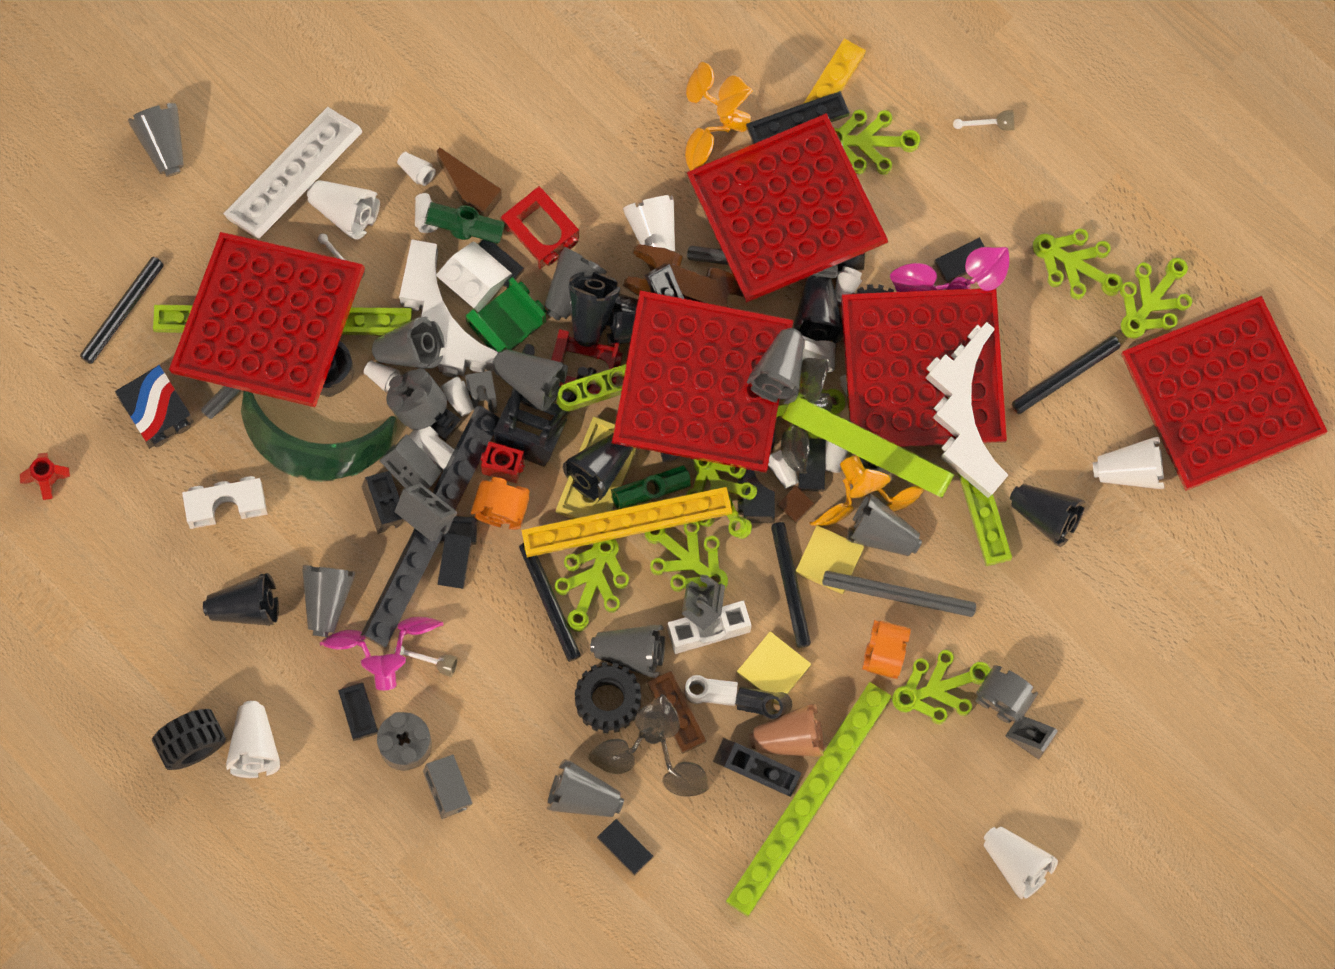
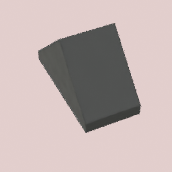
M1024 716L1022 721L1014 722L1005 736L1037 759H1040L1058 730Z

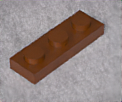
M672 671L648 681L647 684L681 753L684 754L705 744L706 739Z

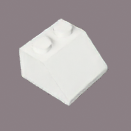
M474 241L454 254L436 274L441 281L477 312L486 306L512 275L510 271Z

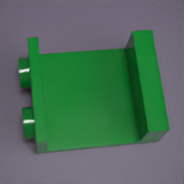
M512 277L509 280V288L478 313L473 309L465 316L467 325L488 348L496 352H503L506 349L513 350L546 323L547 310L539 300L534 301L528 295L530 291L523 282L517 283Z

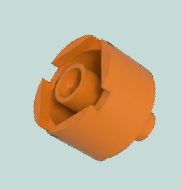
M492 477L491 481L482 480L479 483L471 514H475L477 520L501 528V524H510L508 529H520L530 499V490L521 486H509L506 480L498 477Z
M874 620L870 641L867 644L862 670L898 679L905 658L906 642L909 641L911 628Z

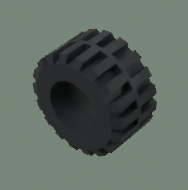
M602 662V666L599 667L596 664L591 666V670L589 672L586 670L582 674V678L577 682V688L575 689L577 713L583 719V723L586 726H592L594 731L600 729L603 730V733L609 734L610 730H614V733L620 732L622 727L626 729L630 726V722L636 719L641 707V688L636 681V676L633 673L630 674L629 669L625 666L620 668L619 664L614 662L613 666L607 665V662ZM604 685L615 686L622 691L624 701L615 710H601L592 701V695L596 689Z
M199 709L181 715L160 728L152 737V742L167 770L183 769L204 760L215 753L226 740L211 709Z

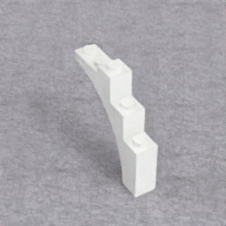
M411 240L399 296L400 303L405 308H412V311H418L419 308L423 309L421 317H428V320L435 321L441 328L445 346L440 350L439 356L443 355V358L438 365L439 372H443L442 374L447 377L455 378L458 375L464 376L466 367H470L475 372L494 371L493 361L498 352L480 344L467 334L452 318L442 300L436 276L437 244Z
M986 322L982 328L977 325L967 336L971 341L966 347L961 344L951 355L955 359L954 361L946 354L941 360L936 357L927 367L930 373L926 376V379L949 398L947 400L943 397L934 407L937 413L933 418L956 437V439L950 437L941 449L945 452L940 458L988 498L996 491L1008 474L994 461L983 444L975 425L971 405V383L975 364L983 345L994 331V328Z

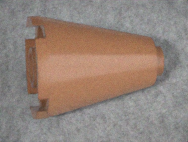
M806 705L754 727L753 733L749 734L751 748H756L760 754L823 756L824 753L821 750H824V739L821 721L814 718V714L818 713L816 705Z

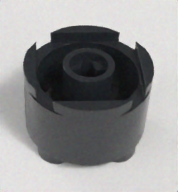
M341 341L338 343L331 367L320 395L332 397L342 392L353 379L354 367L348 348Z

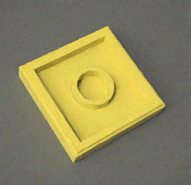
M817 525L795 572L824 586L822 579L825 571L852 576L864 546L851 543L845 537ZM825 586L840 594H843L845 591L843 589Z
M769 632L739 668L737 674L758 690L788 694L810 668L811 663L772 632ZM774 699L773 702L778 706L779 702Z

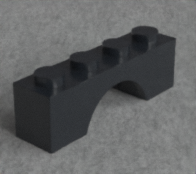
M774 429V434H773V440H772L771 449H773V447H774V442H775V429ZM746 469L745 475L737 478V483L743 484L747 482L754 485L757 489V494L751 500L743 497L738 499V514L749 520L750 523H774L775 491L763 486L757 479L754 470ZM750 487L745 490L746 495L750 493Z

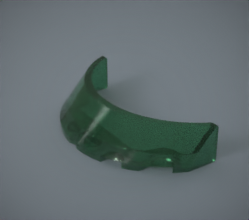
M243 391L241 415L251 442L256 450L272 463L274 467L293 477H304L309 481L318 482L334 481V479L348 476L352 477L373 465L392 447L398 426L397 419L394 416H390L381 426L360 438L334 444L313 443L296 438L281 430L264 414L254 394Z

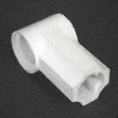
M803 336L804 349L802 361L811 364L812 370L817 372L834 371L836 344L830 341H815Z
M430 426L421 430H413L409 437L444 471L454 449L441 440L436 431Z
M694 675L686 682L685 696L687 700L694 704L705 702L735 706L738 682L706 679L703 676ZM694 684H699L704 688V692L700 695H695L691 693L690 687Z

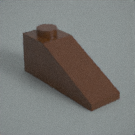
M439 147L437 150L438 161L462 205L470 206L477 210L479 215L488 217L502 199L501 188Z

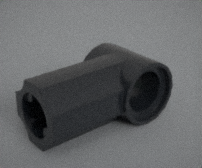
M742 686L736 695L735 704L737 710L765 715L769 719H775L787 714L792 708V700L784 692L774 693ZM774 699L780 704L779 711L773 706Z

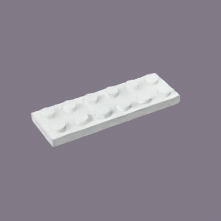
M327 107L223 214L229 221L259 240L362 133V130L357 124Z

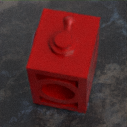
M488 442L486 451L482 453L480 459L482 460V474L502 478L517 484L520 473L525 468L524 451L493 442Z

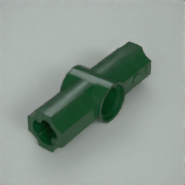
M430 202L424 224L450 230L454 237L461 240L475 237L498 244L502 237L505 222L481 216L477 210L470 206H460L458 209Z
M682 465L611 489V498L617 510L624 509L691 486V478L688 470ZM648 481L652 482L655 486L654 494H650L647 490Z

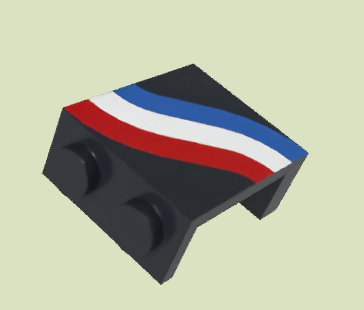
M160 365L115 391L118 400L126 409L149 449L162 446L168 441L170 436L176 433H184L194 423L191 414Z

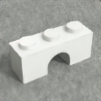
M253 476L241 478L240 482L236 483L222 481L215 483L214 487L204 488L203 486H195L189 488L187 492H182L187 523L190 529L216 524L215 510L224 502L235 503L238 506L241 519L268 515L262 482L260 478L255 479Z
M743 600L723 606L721 616L704 631L686 617L668 622L667 630L674 653L678 654L750 633L751 622Z

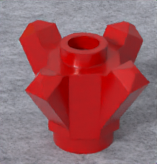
M48 452L38 453L30 468L19 474L20 483L30 484L35 482L40 486L42 499L50 500L53 499L51 486L57 479L70 477L69 467L54 464L49 460Z

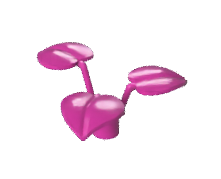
M981 247L972 251L967 257L965 264L967 274L973 277L970 280L957 277L950 284L945 283L944 285L934 286L937 274L932 267L923 263L902 265L891 272L890 278L897 292L970 289V284H974L976 281L981 289L989 291L1000 286L1007 275L1009 250L1007 247Z
M411 617L401 621L397 625L401 631L399 632L395 654L371 656L366 643L363 641L366 638L361 636V631L343 630L333 633L320 642V646L323 645L337 650L349 649L356 645L362 647L366 658L361 660V666L374 674L376 689L382 691L391 690L397 686L395 671L399 670L406 663V658L400 655L404 636L407 634H423L444 624L441 621L428 617Z

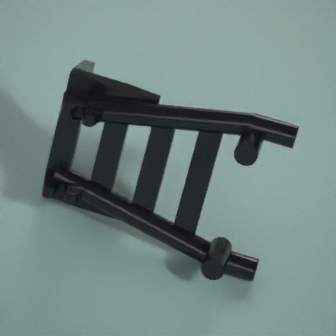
M526 344L522 353L534 356L535 347L531 344ZM580 367L576 380L594 375L597 371L592 367ZM513 388L511 398L509 397L494 430L495 443L524 451L525 460L545 467L567 423L566 417L571 411H565L554 403L548 410H543V412L554 415L551 421L519 409L520 403L535 409L538 408ZM565 392L562 395L566 402L570 403L576 400V396L572 392ZM519 421L543 431L538 436L517 428L516 422Z

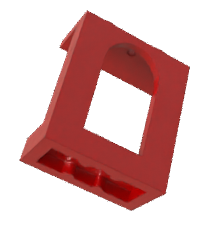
M540 186L500 217L501 221L505 222L504 229L507 233L511 231L538 261L540 269L545 265L551 266L558 260L559 254L564 247L572 249L579 241V229ZM539 207L549 215L561 230L560 240L553 245L542 244L522 223L524 219Z
M559 329L551 360L563 363L566 351L603 360L608 364L609 369L621 365L623 353L619 352V343H615V347L598 343L590 347L581 346L573 337L569 336V331ZM567 376L564 384L575 381L576 378ZM617 377L611 379L614 385L616 384ZM591 384L588 392L598 394L601 392V389L598 385Z

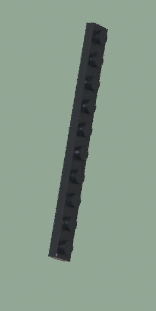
M476 406L433 491L437 497L454 510H456L500 417L482 406ZM414 528L361 636L380 647H387L443 536L441 531L437 540L430 541Z

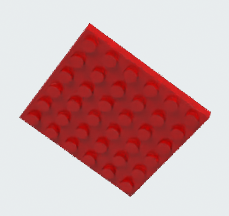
M827 113L687 172L688 179L746 303L888 243V238Z
M220 232L171 362L170 372L184 377L316 408L365 270L364 265Z
M976 288L842 294L841 303L850 422L902 448L943 446L950 437L956 439L953 434L933 418L937 413L934 407L943 397L947 400L949 398L926 379V376L930 373L927 367L936 357L941 360L945 354L954 361L955 359L951 355L961 344L966 347L971 341L967 336L977 325L982 328L987 322L994 328V331L983 345L975 364L971 383V405L975 425L983 444L1007 442L996 288L989 291Z
M640 290L612 443L766 473L780 399L778 398L776 403L760 397L751 390L752 384H748L747 380L779 332L792 328L793 320Z
M1262 296L1124 350L1121 353L1185 491L1319 438L1328 432Z

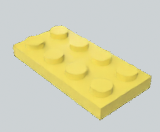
M593 417L580 451L613 433L615 424ZM633 447L628 459L601 500L597 498L593 501L579 493L572 486L575 481L570 475L557 505L556 513L576 519L612 511L614 504L611 498V489L623 485L637 448Z

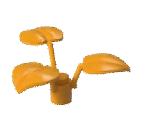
M700 62L690 76L686 95L692 103H698L704 96L707 100L717 105V114L720 116L723 126L707 127L705 131L702 128H697L691 134L685 149L686 163L690 171L702 166L709 157L714 145L711 132L725 131L729 133L730 129L745 132L747 130L746 124L751 121L748 113L736 108L753 90L741 78L732 75L720 87L718 94L720 100H716L707 92L713 85L714 72L711 66L705 62Z
M854 455L840 463V467L846 477L843 480L847 497L845 503L832 507L817 520L809 523L811 526H827L842 521L854 511V507L851 505L852 498L863 497L872 491H878L888 502L886 506L892 511H898L914 503L925 489L913 486L899 492L895 497L888 496L882 488L891 481L889 475L874 470H865L859 456Z

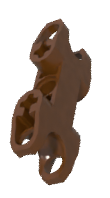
M637 244L634 247L633 254L647 263L650 272L665 263L670 264L684 299L728 307L727 298L729 295L743 297L734 275L730 272L718 268H708L706 276L680 267L683 256L675 251ZM629 276L624 279L623 286L638 296L640 290L651 292L646 279Z

